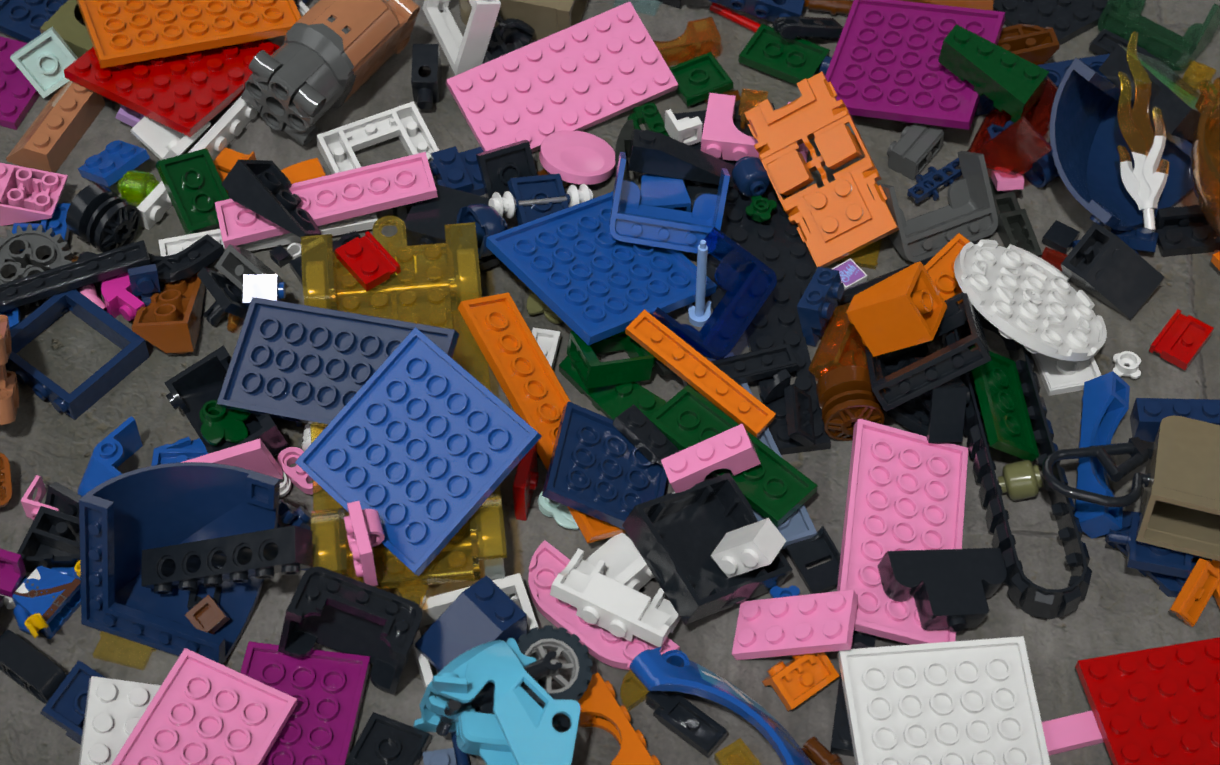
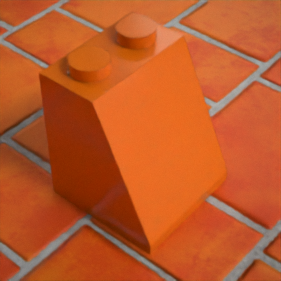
M920 261L854 295L846 313L850 323L859 332L863 344L868 347L873 357L932 341L947 309V304Z

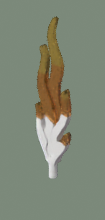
M1133 32L1127 46V61L1135 83V103L1132 109L1131 82L1126 73L1119 72L1121 91L1118 104V123L1121 133L1132 152L1135 163L1134 169L1126 147L1119 145L1118 152L1120 155V170L1123 184L1131 197L1136 201L1139 210L1143 211L1144 228L1155 231L1154 209L1158 208V201L1165 187L1169 172V161L1161 160L1166 142V128L1161 109L1158 107H1154L1152 111L1155 132L1152 128L1149 114L1151 81L1137 56L1138 33Z

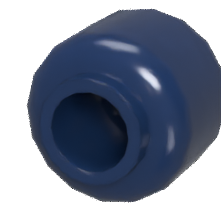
M747 156L741 158L736 162L732 170V179L740 193L744 196H759L770 185L771 181L761 160L757 157Z

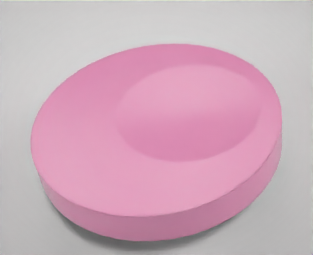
M575 130L558 131L548 135L541 144L539 159L542 166L550 174H560L563 181L580 185L597 184L610 178L614 172L615 151L606 141L593 134Z

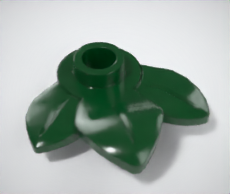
M217 400L208 401L203 405L199 412L200 421L203 423L201 434L209 444L218 445L223 438L228 442L237 443L248 437L247 428L242 421L248 419L252 413L222 408L216 404Z

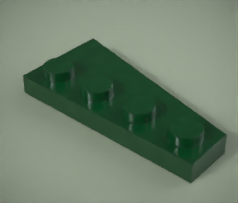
M568 356L559 364V372L581 394H585L598 411L601 410L612 420H615L618 415L633 404L649 418L667 403V401L635 382L587 389Z

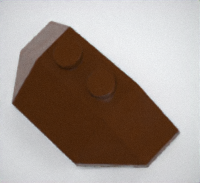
M1017 24L1002 28L997 43L998 46L1035 65L1044 64L1060 49V44L1053 27L1043 28L1029 24Z

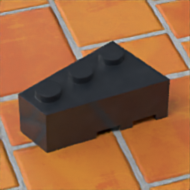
M44 506L40 507L17 554L22 555L26 572H33L39 566L51 569L52 567H74L80 560V523L78 517Z

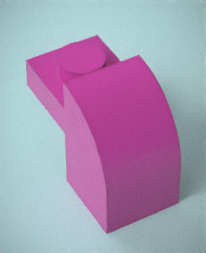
M128 272L103 280L101 292L107 312L114 318L121 314L127 321H134L137 311L142 306L145 307V304L139 299L141 296L135 297L132 294Z

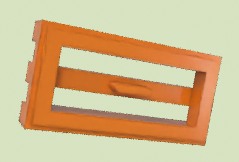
M1198 559L1170 608V611L1177 614L1176 616L1182 619L1185 625L1195 626L1220 582V572L1207 560Z

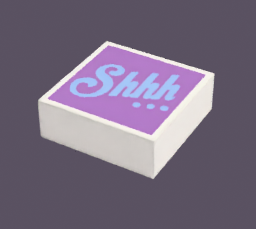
M851 258L832 268L839 270L844 289L867 281L868 275Z

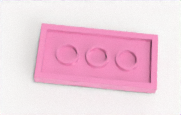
M854 590L742 602L740 603L732 655L736 660L851 650L858 595Z

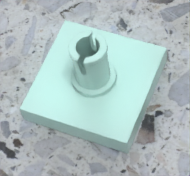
M52 26L13 53L10 59L44 99L70 81L65 78L64 69L76 61L78 57Z

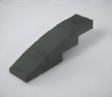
M989 177L998 216L996 231L1006 248L1011 244L1038 257H1042V252L1025 208H1020L1015 192L997 191L991 177Z

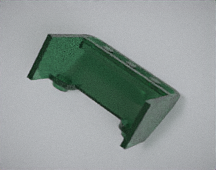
M1109 0L1099 18L1098 29L1100 32L1106 29L1146 49L1148 53L1156 58L1158 57L1173 71H1183L1206 48L1220 24V4H1213L1203 24L1196 23L1191 25L1185 35L1181 36L1141 15L1145 8L1146 0Z

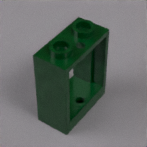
M570 331L567 355L587 389L650 380L652 368L655 366V357L629 337L625 331L591 345H587L574 331ZM625 350L630 358L599 362L595 354Z

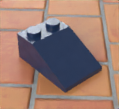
M486 575L455 599L415 643V648L440 672L455 658L476 646L495 640L507 642L508 638H513L517 642L521 635L527 634V614Z

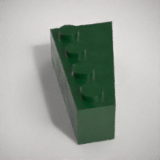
M957 24L943 40L938 59L939 63L959 79L970 82L974 86V91L980 96L985 94L994 102L993 106L1000 112L1005 110L1012 116L1011 120L1019 125L1043 93L1049 71Z

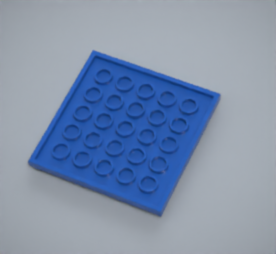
M613 192L491 235L486 239V247L587 345L625 331L626 327L644 309L657 318L695 302L697 266L679 250L622 242L613 238L609 229ZM706 275L705 297H708L715 293L717 285Z
M415 327L295 463L347 511V503L360 501L362 510L374 509L378 511L385 536L382 544L414 574L419 576L542 436Z

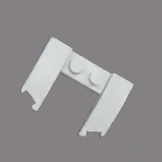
M414 101L316 135L317 147L332 174L360 168L361 165L354 153L355 151L397 136L409 156L426 152L427 159L429 160L431 153L439 151Z

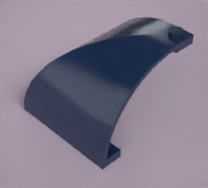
M1075 58L1060 82L1051 110L1050 144L1055 166L1069 192L1084 208L1092 213L1090 219L1093 222L1098 223L1102 227L1107 225L1118 231L1137 229L1144 226L1143 211L1139 210L1136 201L1126 190L1120 170V162L1131 161L1134 169L1135 163L1132 152L1148 156L1154 142V137L1166 136L1165 148L1157 172L1168 174L1158 201V208L1154 209V217H1156L1158 209L1174 207L1210 173L1217 163L1188 140L1171 135L1114 83L1078 58Z
M181 462L154 465L126 472L90 490L79 499L81 624L179 657L186 648L223 665L249 621L265 579H258L254 576L248 577V582L232 583L229 580L223 581L219 606L230 620L214 634L196 629L185 616L190 611L187 607L190 591L176 588L172 589L171 594L161 595L154 594V589L141 586L142 550L277 528L280 479L230 465L206 462ZM198 585L197 596L205 598L209 594L211 597H214L215 587L205 588L203 585Z

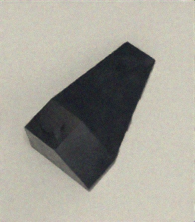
M238 160L221 185L228 191V196L233 201L300 238H319L321 236V232L309 212L300 208L299 204L302 200L299 195L291 193L289 189L292 185L291 182L273 161Z

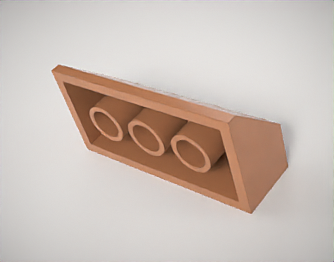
M72 81L61 86L7 156V162L22 167L56 173L104 108V97Z

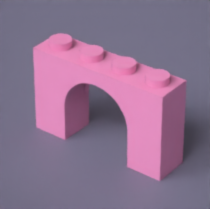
M710 93L701 138V151L722 160L738 161L747 156L759 158L760 154L754 147L758 143L757 139L743 134L733 123L736 96ZM803 143L799 145L800 149L797 151L802 153L807 163L808 148Z

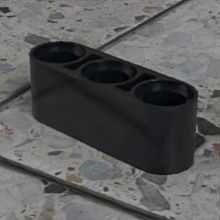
M7 629L0 636V671L38 700L47 704L67 674L14 632Z

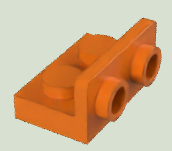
M825 652L791 655L793 660L787 664L781 661L767 670L770 676L762 682L765 686L771 685L786 709L790 711L840 676Z

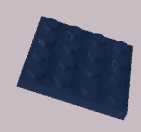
M568 401L563 408L542 496L624 529L622 524L635 505L664 496L667 481L663 465L657 462L652 464L613 425L614 420Z

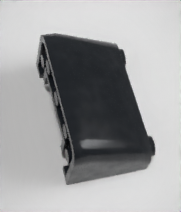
M224 345L164 382L170 391L166 395L167 399L175 410L179 407L182 409L205 445L208 454L256 439L262 440L272 456L279 455L282 450L289 447L269 415L264 416L254 413L248 419L242 421L247 428L248 437L241 442H228L223 438L218 445H212L202 437L201 426L203 423L200 421L199 412L206 402L218 400L232 359Z
M312 567L303 574L286 610L278 652L301 658L309 655L315 643L342 653L370 656V663L373 664L370 673L371 683L376 688L395 695L423 613L420 606L411 600L326 568Z

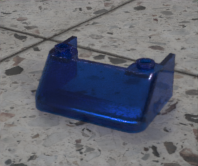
M714 227L703 240L706 241L708 246V253L720 261L715 270L714 277L717 284L727 292L701 330L698 331L688 324H680L658 307L651 315L704 357L719 360L725 358L732 351L777 284V277L771 268Z

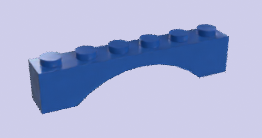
M1114 371L1084 382L1079 448L1110 444L1121 419L1129 409L1130 386ZM1096 457L1079 458L1077 489L1115 497L1108 482L1107 472ZM1076 499L1074 516L1079 519L1082 531L1093 539L1108 534L1110 529L1115 531L1122 529L1123 507H1106Z

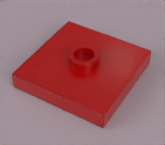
M537 444L531 448L518 464L513 484L516 520H527L533 491L537 489L539 479Z

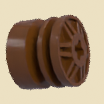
M854 365L839 367L827 372L817 382L816 393L819 406L822 409L821 416L824 421V429L830 437L836 440L852 441L854 424L858 419L883 425L884 412L872 391L869 370L867 368Z

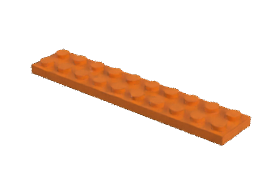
M509 292L461 301L458 310L512 408L518 416L542 436L536 443L537 453L548 471L563 408L568 401H571ZM568 507L587 543L614 537L620 533H627L622 528Z

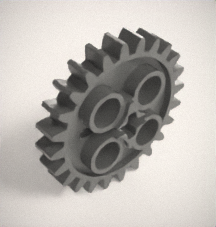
M28 224L26 231H23L18 225L17 233L15 234L10 230H6L8 237L6 239L0 237V285L72 263L71 260L74 259V256L69 251L68 243L64 242L61 234L56 235L52 228L45 232L42 225H39L36 231L31 224ZM25 249L24 252L16 255L17 251ZM45 255H51L48 259L41 260ZM16 273L13 278L6 279L10 274ZM41 300L32 302L38 308L41 306ZM31 303L24 305L26 310H29Z

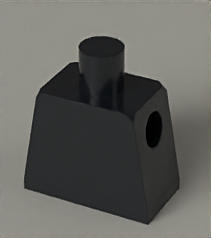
M413 44L411 71L413 99L417 102L418 108L428 110L432 108L433 103L440 101L442 67L439 44ZM423 67H428L430 70H423Z

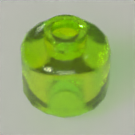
M129 170L119 180L118 192L127 202L139 206L155 189L159 181L150 172Z

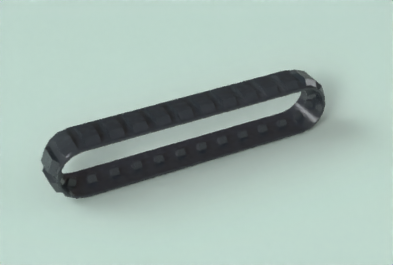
M979 312L983 328L995 332L1003 339L1010 359L1016 363L1039 452L1037 460L1042 469L1044 459L1052 452L1057 451L1058 446L1052 442L1054 432L1050 420L1046 419L1047 408L1044 398L1039 395L1040 384L1037 374L1032 372L1034 363L1031 353L1024 345L1014 339L1003 337L999 333L998 328ZM969 322L943 334L941 341L944 344L943 348L959 341L962 330L970 328ZM966 372L959 376L970 391V402L966 404L963 432L964 435L968 436L966 444L970 458L974 460L973 471L976 482L981 484L979 494L983 507L987 508L985 517L988 528L994 534L992 539L993 548H1000L1006 567L1007 577L1003 583L1008 585L1007 594L1017 607L1031 616L1042 619L1064 617L1076 611L1079 602L1085 600L1092 570L1088 567L1090 557L1087 546L1081 541L1083 533L1080 522L1074 516L1075 505L1073 498L1056 492L1044 481L1052 504L1051 510L1053 515H1055L1058 525L1059 538L1064 546L1066 563L1072 575L1069 580L1070 587L1060 590L1046 589L1034 584L1025 576L1022 563L1018 560L1015 549L1016 540L1014 535L1011 534L1008 522V510H1005L1003 504L1001 485H998L995 474V462L991 459L988 448L989 442L982 425L983 418L981 413H979L976 403V391L973 390L969 377L971 372ZM1060 461L1053 465L1052 472L1060 482L1068 486L1065 470L1059 466Z

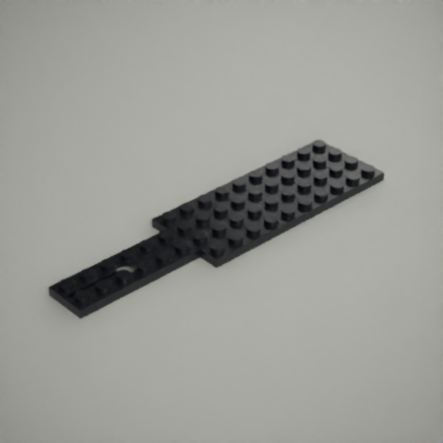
M758 105L735 107L733 120L735 127L743 134L753 137L748 126L750 123L744 113ZM707 110L674 114L677 120L685 117L691 119L698 116L702 122L703 133ZM701 142L689 145L701 151ZM723 160V161H725V162H727V163H729V164H732V165H734V166H735V164H736V162H737V161H731V160ZM684 180L691 200V212L694 201L699 195L704 193L717 194L719 185ZM771 182L766 191L760 196L768 200H774L777 203V208L772 210L771 218L765 222L754 221L751 216L746 214V207L752 203V197L744 196L734 184V187H728L718 245L713 252L707 255L706 275L717 285L715 293L709 296L712 302L711 307L715 323L742 320L750 352L790 343L799 364L798 371L792 372L796 376L795 382L792 385L811 396L815 444L807 448L788 436L785 395L764 404L776 414L775 419L768 426L769 431L781 455L830 449V436L824 429V421L821 416L822 409L819 406L816 393V380L797 310V305L816 272L814 260L806 243H803L798 233V225L790 223L789 216L784 211ZM790 194V195H788V196H785V195H783V196H784V199H786V198H788V197H790V196H792V195ZM774 377L756 380L759 395L764 386L768 388L775 380Z

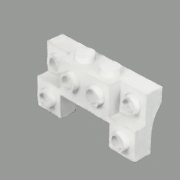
M578 548L568 565L557 575L552 583L550 595L576 607V616L581 617L585 622L606 629L616 637H622L631 642L634 636L657 647H662L669 633L674 631L681 619L671 602L664 598L665 593L663 589L659 588L650 603L651 597L603 575L605 561L600 559L595 566L582 560L584 551Z

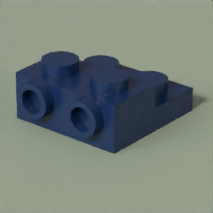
M455 146L431 153V161L428 162L432 176L437 178L436 184L479 196L485 195L476 154L484 152L482 147L459 153Z
M818 267L797 305L803 337H805L807 345H817L820 337L826 333L830 318L835 316L837 312V300L841 299L844 293V284L841 283L839 270Z
M78 660L40 714L66 730L65 735L81 745L89 680L91 676L106 677Z

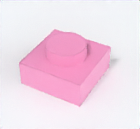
M1019 167L992 168L991 179L997 191L1012 192L1024 189V178Z

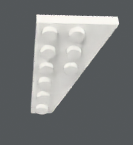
M91 676L88 687L79 765H111L161 685Z

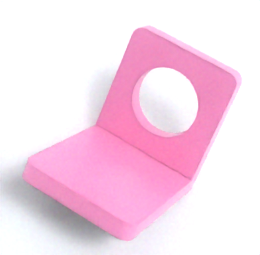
M38 475L35 476L21 499L26 516L33 521L41 506L59 511L55 507L40 503L46 494V488L42 477ZM38 488L37 495L35 499L32 500L33 493L35 489Z

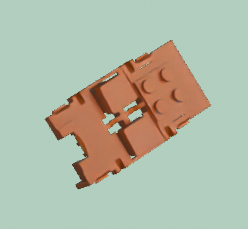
M820 72L809 79L805 78L796 83L802 96L793 102L774 110L771 102L766 99L744 114L750 123L748 126L754 139L758 141L754 147L760 154L759 158L767 171V175L784 211L789 216L790 223L798 225V233L803 243H806L817 268H825L900 229L886 202L888 199L881 185L878 186L877 184L881 177L842 99L837 101L836 97L838 95L831 81L828 82L825 74ZM850 123L854 134L851 133L849 127L846 124ZM814 137L816 146L821 154L820 156H817L814 146L809 141ZM803 143L810 151L813 159L808 163L805 162L802 153L797 151L800 149L799 145ZM857 157L861 159L834 173L835 180L829 183L823 166L826 165L828 168L835 170ZM818 170L824 186L818 188L815 183L800 191L801 188L814 181L811 172ZM790 194L792 195V196H790V197H788V198H786V199H784V196H783V195L788 196V195H790Z

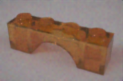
M712 17L689 21L685 32L674 40L664 42L653 40L668 67L678 65L708 52H711L714 57L720 56L721 36Z

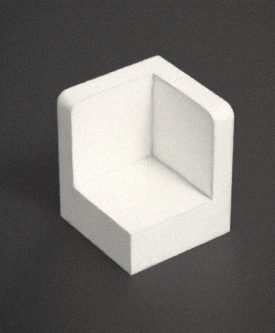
M671 109L665 111V129L671 138L687 145L701 142L702 122L698 116L691 119L685 117L677 120Z

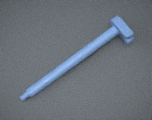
M701 240L698 246L695 306L692 303L687 305L689 322L696 327L706 326L710 322L712 302L708 301L705 305L708 246L705 240Z

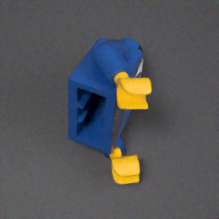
M80 560L74 567H52L49 569L39 566L29 577L24 576L19 588L12 596L15 604L13 613L22 632L31 633L36 638L38 636L37 632L40 631L48 639H51L81 605Z

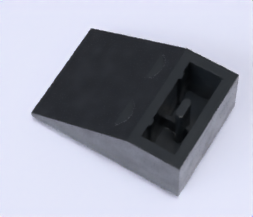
M1096 222L1093 223L1061 263L1063 274L1069 277L1071 282L1129 320H1132L1165 278L1118 236Z

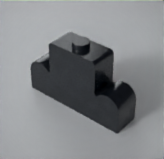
M435 184L438 197L395 207L392 210L394 217L404 222L402 229L405 246L421 250L425 253L446 257V255L458 251L460 247L459 239L463 238L462 229L457 230L456 227L457 214L460 208L471 204L488 205L490 198Z
M1000 548L887 551L878 564L885 594L890 599L898 602L908 600L911 595L914 596L921 626L924 630L949 629L951 632H957L966 628H977L989 613L986 599L995 594L1007 577Z

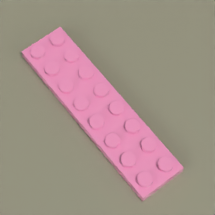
M426 152L293 183L289 188L292 194L299 195L302 200L299 204L300 208L309 212L317 226L438 197ZM232 199L215 202L225 249L229 244L238 246L291 233Z

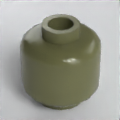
M1029 460L1006 464L1003 467V476H998L1002 492L1008 493L1009 498L1013 501L1035 497L1039 493V488L1043 487L1038 465H1033Z

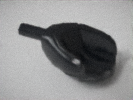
M498 12L496 20L499 25L496 27V30L509 52L528 45L535 33L532 26L519 19L507 18L504 20Z

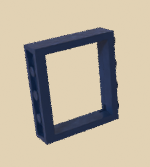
M74 289L52 296L10 330L12 351L6 363V370L15 372L17 381L23 386L29 385L41 400L47 399L50 401L57 412H63L73 420H76L150 356L146 342L142 337ZM68 311L122 349L70 394L16 354Z

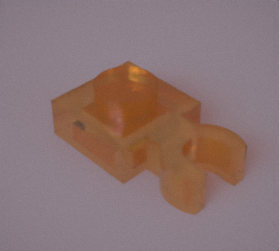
M742 89L739 105L741 129H744L745 124L749 122L744 113L758 106V103L768 99L767 91Z

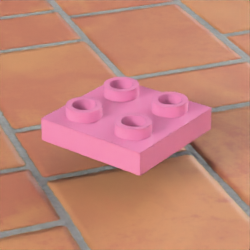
M360 501L347 503L349 516L343 518L350 552L353 555L356 576H363L364 583L376 586L378 583L371 547L379 545L385 538L379 513L374 509L362 510Z

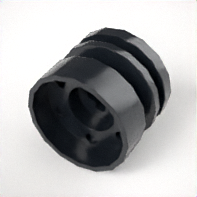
M94 183L82 189L72 200L67 210L66 224L73 234L84 241H88L94 248L104 253L128 245L139 228L141 217L140 211L135 205L127 202L122 197H118L115 192L103 184Z

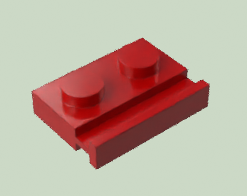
M369 231L365 232V236L361 238L356 237L335 249V257L366 291L390 279V275L395 272L397 274L401 272L399 263Z
M1177 309L1151 344L1149 352L1153 353L1155 351L1161 355L1160 358L1186 371L1212 335L1214 328L1191 315L1187 317L1181 314V310Z

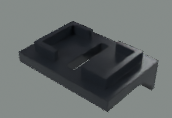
M821 526L820 530L817 531V535L785 547L786 552L811 594L823 593L837 587L840 553L824 526ZM825 559H831L830 561H827L810 569L806 568Z

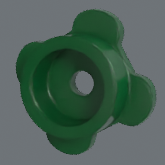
M760 195L753 196L751 199L752 203L746 207L745 211L754 221L765 222L771 218L772 210L777 208V203Z

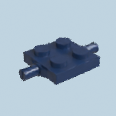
M1132 515L1128 533L1109 530L1107 542L1124 544L1128 552L1127 567L1188 579L1193 558H1201L1212 562V559L1136 541L1140 523L1139 515Z

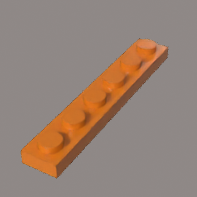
M645 309L626 327L625 333L735 422L739 425L743 424L745 429L756 438L775 419L776 414Z

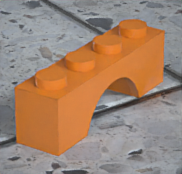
M599 672L593 674L588 688L578 701L581 707L578 722L580 728H601L615 737L620 745V750L611 762V765H661L655 755L650 756L645 747L647 745L642 733L639 730L635 731L631 726V718L626 707L618 705L611 683L608 680L604 682Z

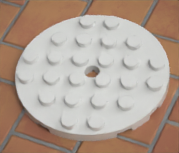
M981 239L978 244L967 243L957 255L954 261V273L963 293H967L971 304L991 324L998 328L999 333L1003 337L1014 339L1024 345L1031 353L1037 354L1039 352L1065 361H1084L1093 358L1104 345L1107 338L1106 325L1102 316H1096L1092 310L1095 304L1083 290L1077 292L1068 283L1070 278L1047 261L1017 246L1009 244L1005 248L998 246L996 240Z

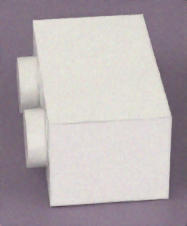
M766 518L727 532L711 554V557L726 576L731 578L771 564L786 540L771 520Z

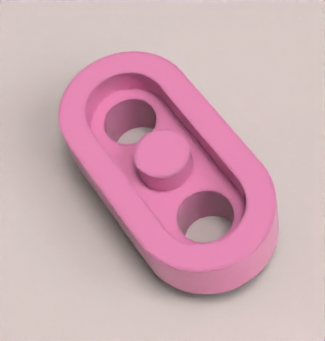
M288 447L282 450L277 457V463L297 488L309 495L317 494L324 490L316 482L309 484L313 479L298 465L289 467L303 454L304 451L302 449Z

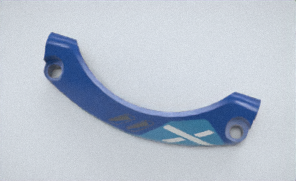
M662 647L645 650L632 660L630 670L649 691L682 692L719 703L751 723L768 740L783 765H812L794 738L768 711L729 681L689 660L682 651L670 650L661 655Z

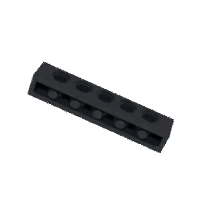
M293 525L142 550L141 586L154 589V594L164 595L171 594L172 589L176 588L183 591L197 590V585L202 584L207 587H219L223 585V581L228 580L232 583L248 582V577L254 576L258 579L274 578V573L280 572L284 575L300 574V569L313 567V531Z

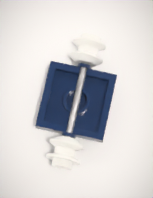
M560 174L511 178L507 182L509 191H506L503 197L498 192L493 193L488 205L494 207L501 216L505 214L507 218H512L514 213H516L518 225H522L593 199V193L586 184H581L579 189L575 185H570L565 194Z

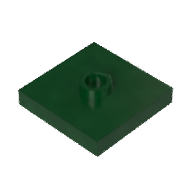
M711 52L669 68L678 83L676 92L687 107L709 99L710 93L721 94L734 89L733 81Z

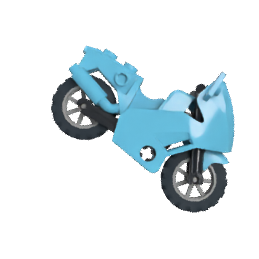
M546 625L543 629L535 627L529 633L521 635L517 642L513 638H508L507 642L495 640L476 646L455 658L433 677L420 702L421 718L414 721L413 727L425 732H437L440 736H446L448 732L456 731L459 749L464 753L480 756L486 765H571L581 710L578 701L585 693L592 678V659L587 655L589 650L585 644L582 645L579 642L580 638L574 633L571 635L567 633V629L562 627L553 629L551 625ZM545 649H549V650H552V651H550V652H548V653L546 654L544 650H545ZM537 651L540 660L536 661V658L529 656ZM560 654L565 657L568 664H562L557 660ZM571 670L570 681L568 682L558 672ZM554 679L561 686H563V688L558 690H551V685ZM562 713L567 715L570 719L571 725L566 718L556 714Z

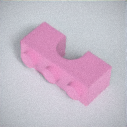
M743 424L661 459L668 480L675 493L686 491L696 484L704 482L705 477L715 470L725 468L731 470L733 475H736L761 464Z

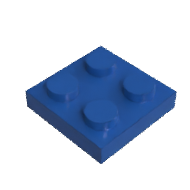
M117 140L109 143L105 147L106 149L98 155L89 157L85 164L78 168V171L82 178L110 187L148 160L150 156L144 148Z

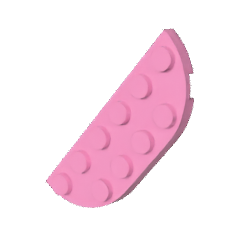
M546 540L539 545L529 565L528 584L533 603L548 621L558 629L562 627L567 629V633L577 635L580 638L579 642L582 645H586L589 650L588 653L594 658L619 669L630 670V664L638 654L645 650L659 648L634 636L631 642L622 637H616L610 631L595 624H589L581 617L576 616V607L551 596L552 583L557 575L565 569L570 559ZM667 637L662 645L661 655L670 650H679V646Z

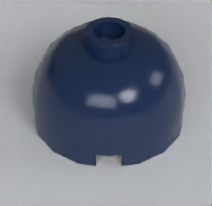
M471 204L460 208L456 222L457 230L462 229L463 238L459 239L460 245L463 250H475L476 259L493 255L486 247V239L491 235L507 230L505 219L502 218L501 214L494 207L486 204Z

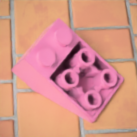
M0 162V226L52 218L67 182L68 175Z

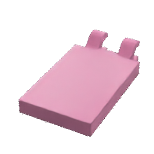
M261 439L183 461L230 465L283 479L282 468Z

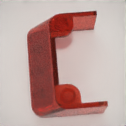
M1047 77L1043 93L1028 113L992 139L987 130L988 127L992 124L1004 127L1006 122L1012 121V116L1005 110L1000 112L995 108L983 120L967 152L984 154L986 168L989 170L1011 175L1025 174L1033 166L1032 163L1052 150V147L1043 136L1049 130L1047 126L1050 123L1051 110L1058 87Z

